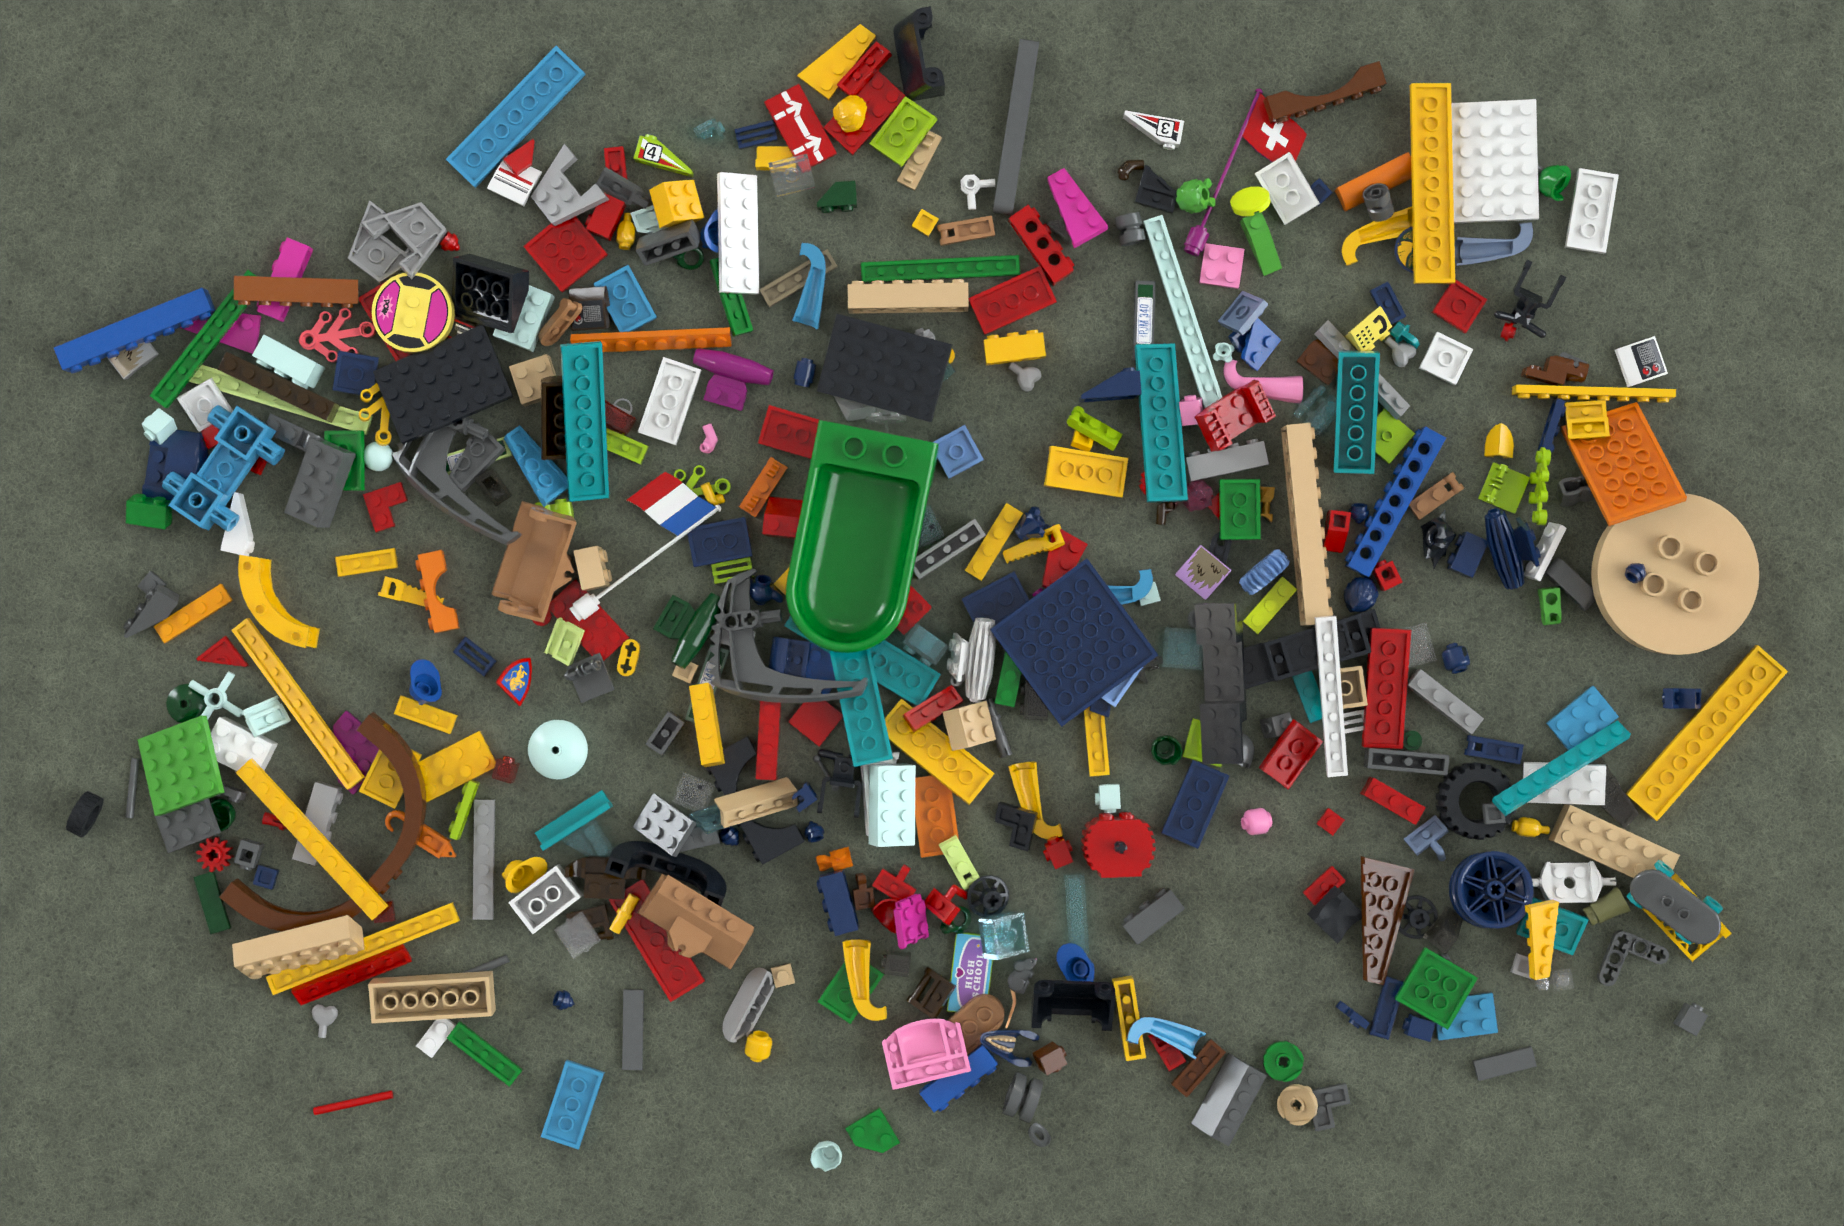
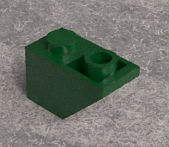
M835 182L817 202V209L822 210V213L834 212L833 209H841L842 212L853 211V208H857L856 182Z

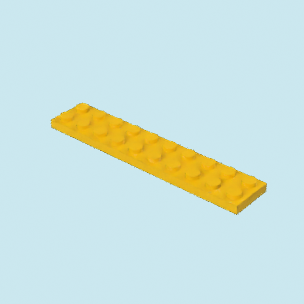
M1411 83L1410 128L1414 284L1455 283L1451 83Z
M1755 645L1625 795L1652 819L1658 821L1788 671L1760 646Z

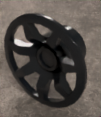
M985 875L976 879L969 887L967 893L969 908L976 915L984 918L994 917L1001 913L1009 900V890L1006 883L1001 878L993 875ZM986 879L996 880L991 888L988 887ZM980 881H982L983 891L974 889ZM999 883L1002 884L1005 892H997ZM971 893L978 895L980 899L971 903ZM983 905V913L978 912L974 907Z
M1413 895L1407 897L1405 906L1409 912L1408 914H1403L1402 919H1407L1408 923L1403 929L1399 926V931L1409 938H1424L1432 933L1437 925L1438 913L1436 907L1429 899L1423 896ZM1419 899L1416 908H1413L1407 901ZM1422 902H1427L1432 909L1423 910ZM1432 912L1434 913L1433 924L1429 922V914ZM1413 926L1416 928L1417 935H1411L1406 931ZM1426 926L1431 927L1427 932L1421 934V929Z

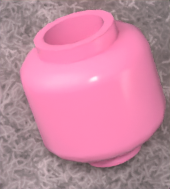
M1263 808L1247 810L1244 813V817L1241 818V826L1250 835L1267 833L1269 828L1272 827L1271 814Z

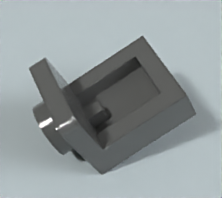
M1290 712L1260 719L1261 730L1265 739L1278 737L1283 734L1292 721Z

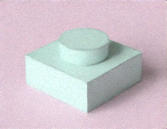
M1153 582L1149 593L1139 600L1141 606L1161 601L1155 582Z

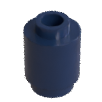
M802 358L801 361H797L793 378L795 379L794 385L810 388L816 370V364H813V360Z

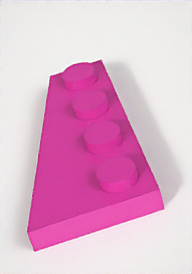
M1065 168L1047 177V182L1055 202H1057L1059 212L1065 222L1066 230L1071 237L1074 248L1108 230L1106 222Z
M241 314L220 342L253 354L258 345L261 316ZM199 319L194 321L192 326L182 329L198 334L209 319L204 321Z

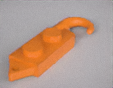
M400 810L389 812L385 819L387 829L393 832L394 829L390 824L391 819L397 817L404 821L405 812ZM424 824L417 845L437 858L456 857V853L450 844L451 840Z

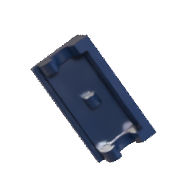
M808 781L792 797V799H796L797 796H800L799 800L801 803L796 807L798 812L819 798Z

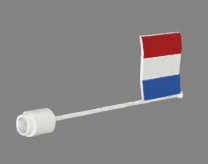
M667 472L659 475L626 501L640 507L660 526L674 533L677 537L597 596L586 593L569 608L578 621L588 618L600 609L598 607V604H600L598 599L714 513L720 512L721 506H713L698 497L673 475Z

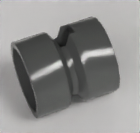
M1382 183L1368 186L1363 192V198L1367 206L1369 218L1376 222L1389 219L1394 213V207L1388 187Z
M1139 212L1115 218L1117 230L1121 231L1118 235L1121 246H1130L1146 241L1144 229L1140 228L1142 220Z

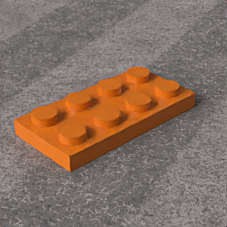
M932 775L915 777V819L921 858L944 855L939 844L955 835L958 837L952 791Z

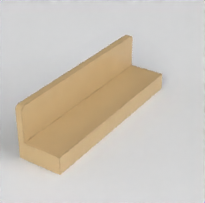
M787 777L714 799L720 809L721 825L724 828L798 806L797 798L792 799L797 789Z

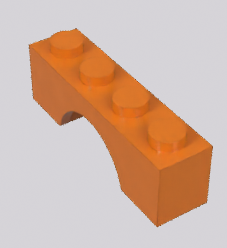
M443 550L419 554L418 560H415L417 571L422 573L423 579H420L421 590L426 592L427 598L424 599L426 611L429 610L431 618H428L430 630H434V633H441L460 629L456 609L443 605L436 595L437 580L447 571Z

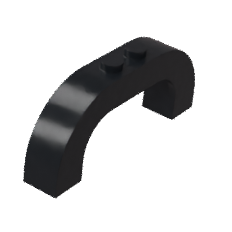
M628 841L617 845L612 850L604 871L607 874L624 879L627 870L630 868H648L694 885L699 889L702 896L720 907L727 891L724 878L709 864L680 852L677 857H674L658 845L645 841Z

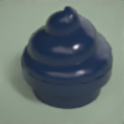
M1351 504L1349 509L1351 518L1357 524H1360L1369 515L1367 504Z
M1632 563L1628 565L1625 577L1630 582L1636 584L1644 580L1646 575L1644 564Z
M810 821L804 832L808 842L814 843L824 838L823 827Z
M730 826L720 832L719 836L724 845L737 846L739 844V831L737 828Z
M568 991L556 992L553 1006L558 1010H565L574 1005Z

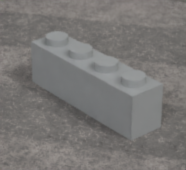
M1258 439L1246 441L1247 445L1239 446V443H1234L1221 451L1211 452L1208 449L1206 454L1200 455V451L1189 453L1188 457L1185 458L1189 482L1269 465L1264 441L1259 442Z
M976 519L916 557L913 571L919 580L986 536Z
M1416 669L1408 679L1407 687L1465 733L1473 734L1483 721V717L1423 670Z
M318 781L314 783L305 816L330 841L332 836L330 827L337 819L338 812H335L337 804L340 805L342 802L343 793H341V787ZM297 840L292 859L314 866L318 865V861Z

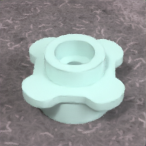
M1225 342L1217 343L1213 359L1215 361L1223 360L1226 363L1231 362L1234 346Z

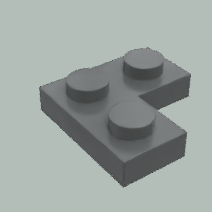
M1346 1083L1312 1089L1318 1103L1317 1114L1312 1118L1315 1131L1334 1128L1335 1124L1331 1108L1351 1104Z

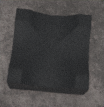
M1336 886L1307 913L1337 944L1342 940L1346 931L1354 923L1362 919V911Z

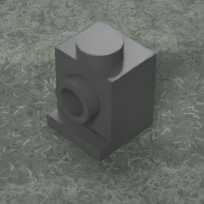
M247 838L241 839L234 863L240 864L239 868L245 870L256 868L265 844ZM249 851L253 852L252 858H249L247 855Z

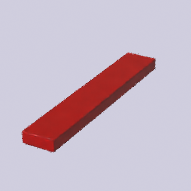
M401 944L292 988V994L301 1006L410 963L412 958L404 944Z

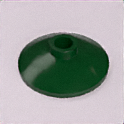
M189 684L175 687L167 698L168 713L179 723L201 716L206 708L205 696L188 687ZM184 700L187 701L186 708L182 707V701Z

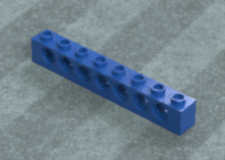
M1426 426L1421 428V430H1416L1412 437L1415 440L1411 447L1408 446L1403 453L1404 461L1402 464H1398L1393 471L1394 479L1392 482L1388 481L1383 489L1386 492L1384 497L1377 500L1374 505L1375 513L1365 521V531L1363 534L1359 533L1354 543L1357 544L1353 551L1350 550L1345 557L1347 562L1345 567L1363 577L1370 576L1446 440V437ZM1420 444L1425 445L1427 448L1425 455L1418 451ZM1411 461L1417 464L1415 472L1410 471L1408 467ZM1400 479L1407 481L1408 486L1406 489L1400 488ZM1391 496H1395L1398 500L1396 507L1391 506L1389 503ZM1382 513L1388 516L1386 524L1380 522L1379 517ZM1371 531H1376L1379 535L1376 542L1370 539ZM1362 548H1366L1369 551L1367 559L1362 558L1360 555Z

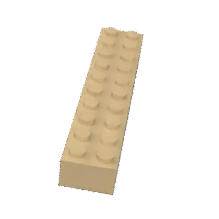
M1310 423L1286 425L1281 428L1300 626L1315 624V617L1333 616L1332 607L1328 605L1331 591L1330 587L1326 585L1329 571L1328 567H1325L1324 559H1327L1326 547H1323L1322 539H1325L1324 527H1321L1320 519H1323L1322 507H1319L1318 499H1321L1320 487H1317L1316 479H1319L1318 467H1315L1314 459H1317L1316 447H1313L1312 439H1315V431Z

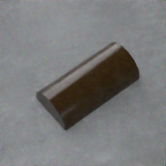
M549 376L541 379L542 460L566 459L562 376Z

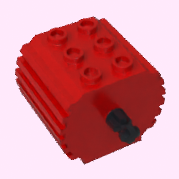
M1120 812L1119 816H1112L1111 813H1099V817H1094L1091 821L1086 822L1084 825L1086 830H1082L1084 838H1081V843L1084 846H1081V850L1084 852L1083 857L1092 870H1097V874L1101 878L1142 876V871L1145 868H1150L1152 863L1149 861L1154 860L1155 856L1152 854V851L1156 850V847L1152 844L1155 843V839L1151 836L1153 831L1148 828L1150 826L1143 819H1138L1131 812Z

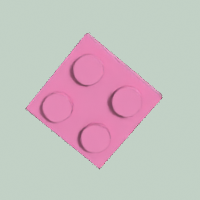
M1206 243L1199 283L1239 289L1245 249Z

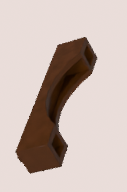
M1380 61L1360 67L1347 84L1329 94L1302 96L1283 91L1267 96L1263 102L1270 124L1274 122L1282 124L1289 121L1288 118L1293 116L1297 119L1306 116L1307 112L1312 110L1315 113L1326 109V106L1333 104V107L1345 103L1344 100L1350 98L1352 101L1364 97L1363 94L1368 92L1371 95L1377 94L1382 91V88L1387 83Z

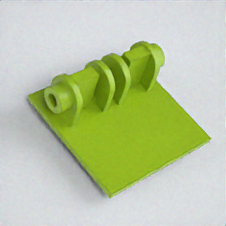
M1493 462L1478 499L1515 514L1530 477L1509 469L1507 465H1499Z

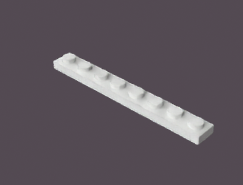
M1335 615L1315 617L1327 777L1348 775L1337 620Z

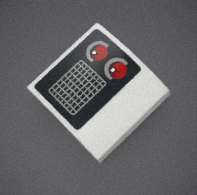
M1655 336L1615 350L1627 387L1668 374Z

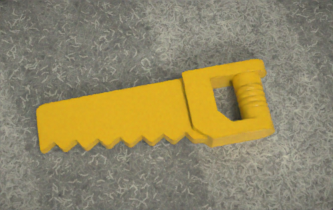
M1060 524L1044 530L1045 533L1042 538H1030L1003 551L1006 563L1008 564L1009 561L1014 562L1015 559L1019 560L1021 557L1025 558L1026 555L1029 557L1031 554L1041 553L1042 550L1052 551L1063 546L1065 542L1060 532ZM1052 533L1056 541L1054 543H1051L1048 535Z
M386 576L381 592H378V596L424 607V599L427 598L426 592H423L421 589L418 590L417 587L412 588L411 585L407 586L402 580ZM392 582L396 585L394 596L388 595ZM437 596L439 601L443 604L444 598L440 599L439 596Z

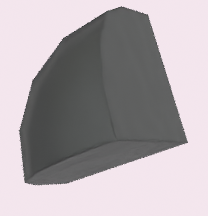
M1242 733L1244 763L1238 765L1250 769L1255 749L1252 740Z

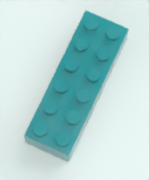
M1338 351L1334 473L1374 474L1379 351Z

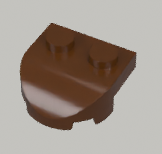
M1319 339L1310 343L1296 361V363L1326 386L1338 374V359Z

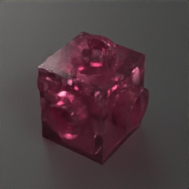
M1195 480L1187 484L1188 500L1183 501V504L1190 512L1212 506L1211 498L1214 494L1211 486H1208L1204 480Z

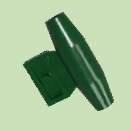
M710 593L696 611L690 603L672 595L653 630L669 639H679L671 660L673 664L685 669L703 647L712 631V626L717 622L714 615L720 614L721 611L718 607L720 600L718 595Z

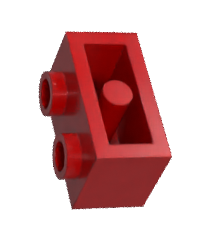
M606 194L610 200L596 206L593 214H589L585 225H587L586 229L590 233L611 241L627 205L625 202Z

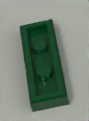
M215 872L193 877L210 935L230 929L231 925L224 902L219 898L221 892Z

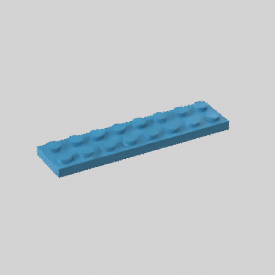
M555 46L446 160L476 188L586 74L562 50Z

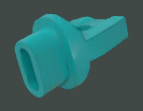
M1398 322L1391 330L1390 335L1396 338V343L1405 340L1417 349L1420 343L1416 337L1408 332L1410 325L1407 324L1405 326Z

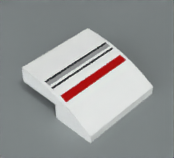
M503 159L487 189L521 206H525L542 172L529 167L518 176H515Z

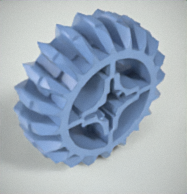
M1280 549L1274 550L1243 575L1239 583L1245 592L1253 595L1288 567L1290 561Z

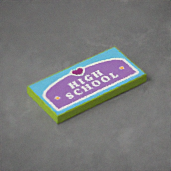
M967 932L956 934L950 982L955 984L956 988L948 999V1012L958 1011L976 995L989 994L996 936Z

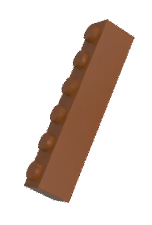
M233 276L234 300L238 301V305H251V301H259V305H271V302H280V306H292V302H300V306L312 307V303H321V307H333V303L341 304V308H353V304H358V280Z

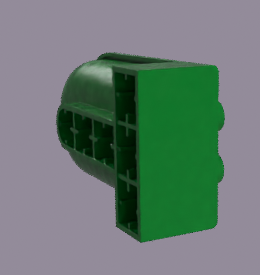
M819 420L786 583V600L791 618L800 632L814 644L834 652H860L884 641L900 623L907 605L929 490L932 487L939 452L938 443Z

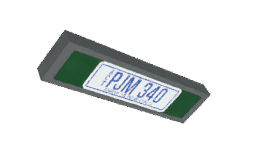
M1135 281L1132 361H1136L1134 347L1136 344H1154L1156 281Z

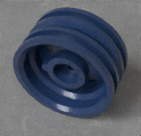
M1482 852L1466 857L1456 866L1449 882V897L1456 913L1467 923L1480 928H1504L1517 923L1527 913L1525 912V905L1531 904L1533 900V882L1527 868L1517 858L1504 852ZM1497 867L1501 868L1502 870L1500 875H1497ZM1478 870L1482 873V876L1480 878H1476L1475 873ZM1510 883H1513L1515 885V888L1512 891L1507 889V886ZM1491 886H1496L1495 893L1491 894ZM1470 889L1474 890V897L1469 896ZM1502 902H1506L1508 904V908L1506 910L1503 909ZM1483 905H1486L1488 907V911L1486 913H1484L1481 910V907Z

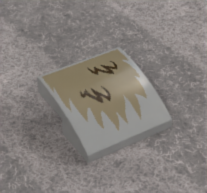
M143 342L138 344L136 349L130 351L122 350L118 356L108 358V360L125 380L129 379L141 367L150 363L159 353L151 343Z

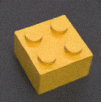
M694 180L662 182L649 189L659 228L671 227L691 219L695 223L704 218Z

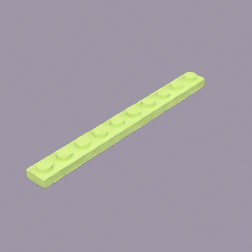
M201 365L189 381L199 385L212 378L221 392L348 430H362L365 435H368L373 418L371 416L369 421L363 422L359 419L358 411L340 406L333 422L330 423L222 371L205 365ZM361 413V416L363 418H367L369 416L368 414Z

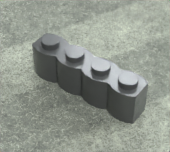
M1583 474L1578 478H1565L1558 483L1556 497L1562 507L1573 506L1579 501L1588 502L1595 499Z

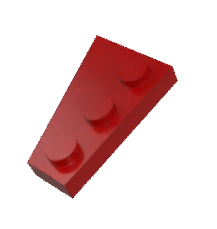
M1060 529L1065 544L1057 549L1048 551L1042 587L1047 588L1073 569L1086 549L1087 543ZM1053 533L1050 538L1051 543L1056 542Z

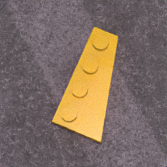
M1553 899L1525 905V912L1528 913L1526 928L1529 929L1530 937L1527 938V945L1531 947V953L1528 955L1530 978L1534 980L1550 977L1559 902Z

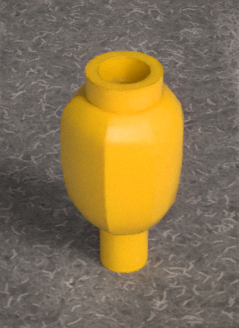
M624 213V219L620 222L617 229L616 242L619 244V249L630 250L635 241V226L631 222V213Z
M1520 817L1512 822V832H1516L1519 836L1536 837L1540 834H1549L1550 832L1549 826H1542L1538 820L1533 818Z

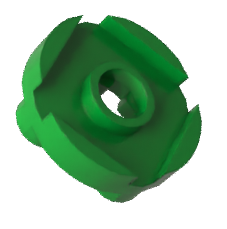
M1278 1041L1266 1049L1263 1055V1065L1271 1078L1289 1082L1297 1078L1302 1071L1304 1058L1296 1045L1288 1041ZM1280 1057H1288L1286 1066L1278 1064Z

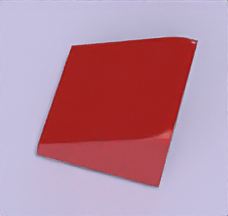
M210 425L201 431L208 450L216 447L218 441L214 438L220 429L214 425Z

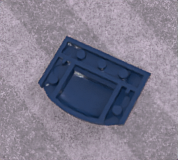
M176 430L161 445L154 440L149 442L150 451L142 494L151 498L164 497L166 500H173L175 496L162 488V482L173 471L185 479L188 478L191 472L194 474L199 472L209 457L208 448H206L202 439V433Z

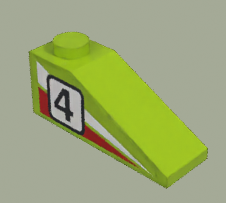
M646 134L645 137L639 136L634 154L635 162L693 178V171L658 141L657 137Z

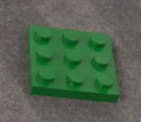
M1424 947L1394 999L1448 1030L1478 977Z

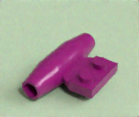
M697 348L693 358V364L714 373L713 377L708 381L703 400L743 411L748 392L746 383L770 385L773 378L774 370L751 359L727 352Z

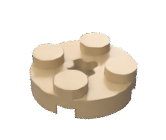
M1292 1084L1281 1092L1277 1099V1108L1283 1119L1286 1118L1290 1121L1289 1123L1299 1126L1308 1123L1316 1116L1318 1103L1310 1087ZM1296 1100H1298L1302 1105L1300 1107V1110L1297 1108V1106H1293V1103H1295Z

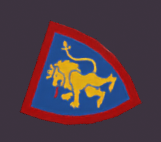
M521 658L512 662L496 681L497 686L518 706L522 705L530 688L532 677L531 658Z

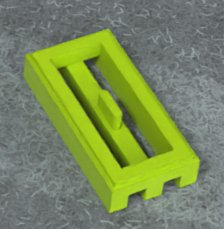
M751 557L711 564L715 584L727 582L728 579L732 578L718 579V575L753 569ZM747 562L748 566L737 567L721 571L716 570V568L728 565H734Z

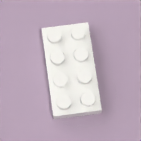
M1582 168L1577 170L1565 248L1600 254L1606 253L1618 174Z
M663 357L638 433L677 445L702 370Z
M1523 762V779L1548 763ZM1588 764L1527 803L1605 805L1606 765Z

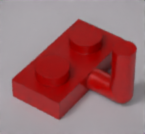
M952 885L947 893L943 895L940 891L933 888L925 900V906L944 923L950 925L961 910L951 899L956 894L966 900L968 892L957 885Z

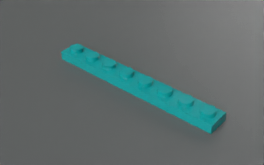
M1617 720L1493 797L1492 802L1506 816L1630 738L1631 733Z

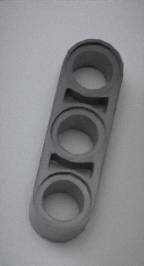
M1556 558L1546 569L1544 575L1546 577L1549 576V580L1560 588L1561 591L1564 590V594L1575 604L1578 603V607L1586 612L1596 601L1593 588L1560 558Z

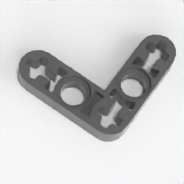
M1622 930L1616 931L1610 940L1598 970L1597 979L1605 986L1615 984L1628 952L1656 964L1667 962L1669 953L1666 948ZM1624 934V938L1627 940L1625 943L1622 942L1619 947L1623 949V952L1613 949L1614 946L1618 947L1620 941L1617 940L1618 936L1622 937ZM1638 942L1645 944V950L1641 953L1635 950V945ZM1650 948L1656 952H1659L1661 949L1663 957L1656 960L1657 956L1649 953ZM1612 953H1618L1619 961L1612 964L1609 961V956ZM1606 964H1608L1611 967H1615V971L1611 969L1609 972V975L1612 976L1611 980L1607 979L1606 982H1604L1605 978L1602 976L1603 974H1607L1610 969L1606 967Z

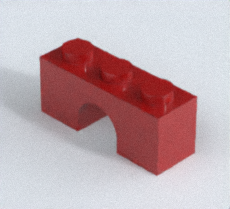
M1369 777L1360 793L1414 825L1417 824L1426 808L1373 777Z

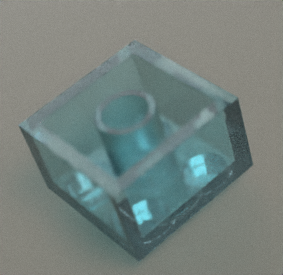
M917 623L902 642L905 644V650L912 655L915 652L922 656L920 660L929 667L931 664L936 665L949 647Z
M1009 911L978 919L984 959L999 960L1030 952L1024 912Z

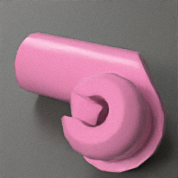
M712 424L702 427L706 435L703 444L700 445V450L703 453L712 452L718 442Z

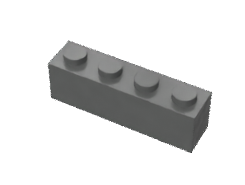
M1365 747L1364 767L1448 775L1449 755Z

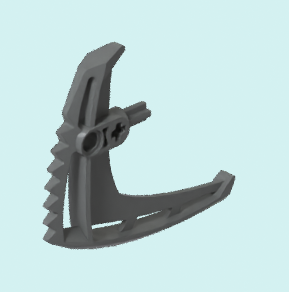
M466 417L429 433L423 438L412 463L404 457L412 441L404 445L397 443L399 451L393 452L392 456L411 485L433 505L460 523L504 545H509L521 537V533L517 531L511 532L479 508L462 492L446 471L448 451L456 432L464 435L469 433L484 440L488 436V429L474 423L472 418ZM419 470L440 489L439 492L433 493L417 478ZM446 496L451 497L468 510L470 515L463 516L442 499ZM480 519L503 534L499 535L476 524V520Z
M756 569L740 573L727 580L718 602L721 613L714 615L719 622L712 626L716 634L710 637V640L715 643L714 646L709 648V651L714 654L709 662L715 665L709 671V673L715 676L710 682L712 685L743 698L777 703L820 702L862 696L868 684L867 677L861 681L819 680L788 675L767 668L757 650L753 629L763 627L766 623L782 621L781 610L762 612L761 609L751 610L750 578L757 573ZM732 584L730 612L726 613L727 597ZM751 615L755 617V620L752 621V623L748 622V619L751 618ZM731 617L736 619V625L733 628L728 624ZM723 628L729 631L734 681L721 679L720 649ZM741 681L773 686V689L770 693L743 690ZM783 687L813 689L810 695H780ZM826 688H853L852 690L838 693H821Z

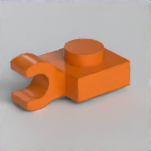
M849 847L829 852L830 856L819 855L816 857L820 871H825L832 867L834 871L853 866Z

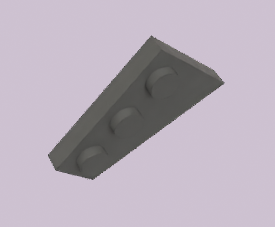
M489 432L484 440L473 435L468 439L462 456H459L450 473L454 483L463 492L506 450Z

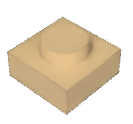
M690 662L685 669L676 665L672 676L691 684L699 665Z
M791 963L771 968L776 988L795 983Z

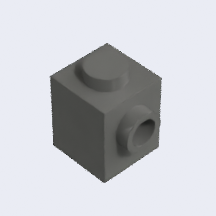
M1684 1003L1673 1024L1697 1036L1708 1015L1702 1012L1704 1008L1695 1003H1692V1005Z

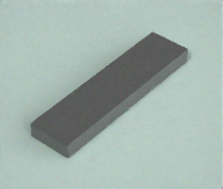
M644 989L623 990L622 1070H643Z

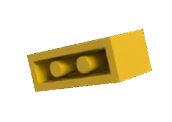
M1038 330L1026 331L1027 334L1025 335L1013 332L1008 333L1007 337L999 338V335L987 336V339L983 340L986 366L1045 358L1043 332L1038 333Z

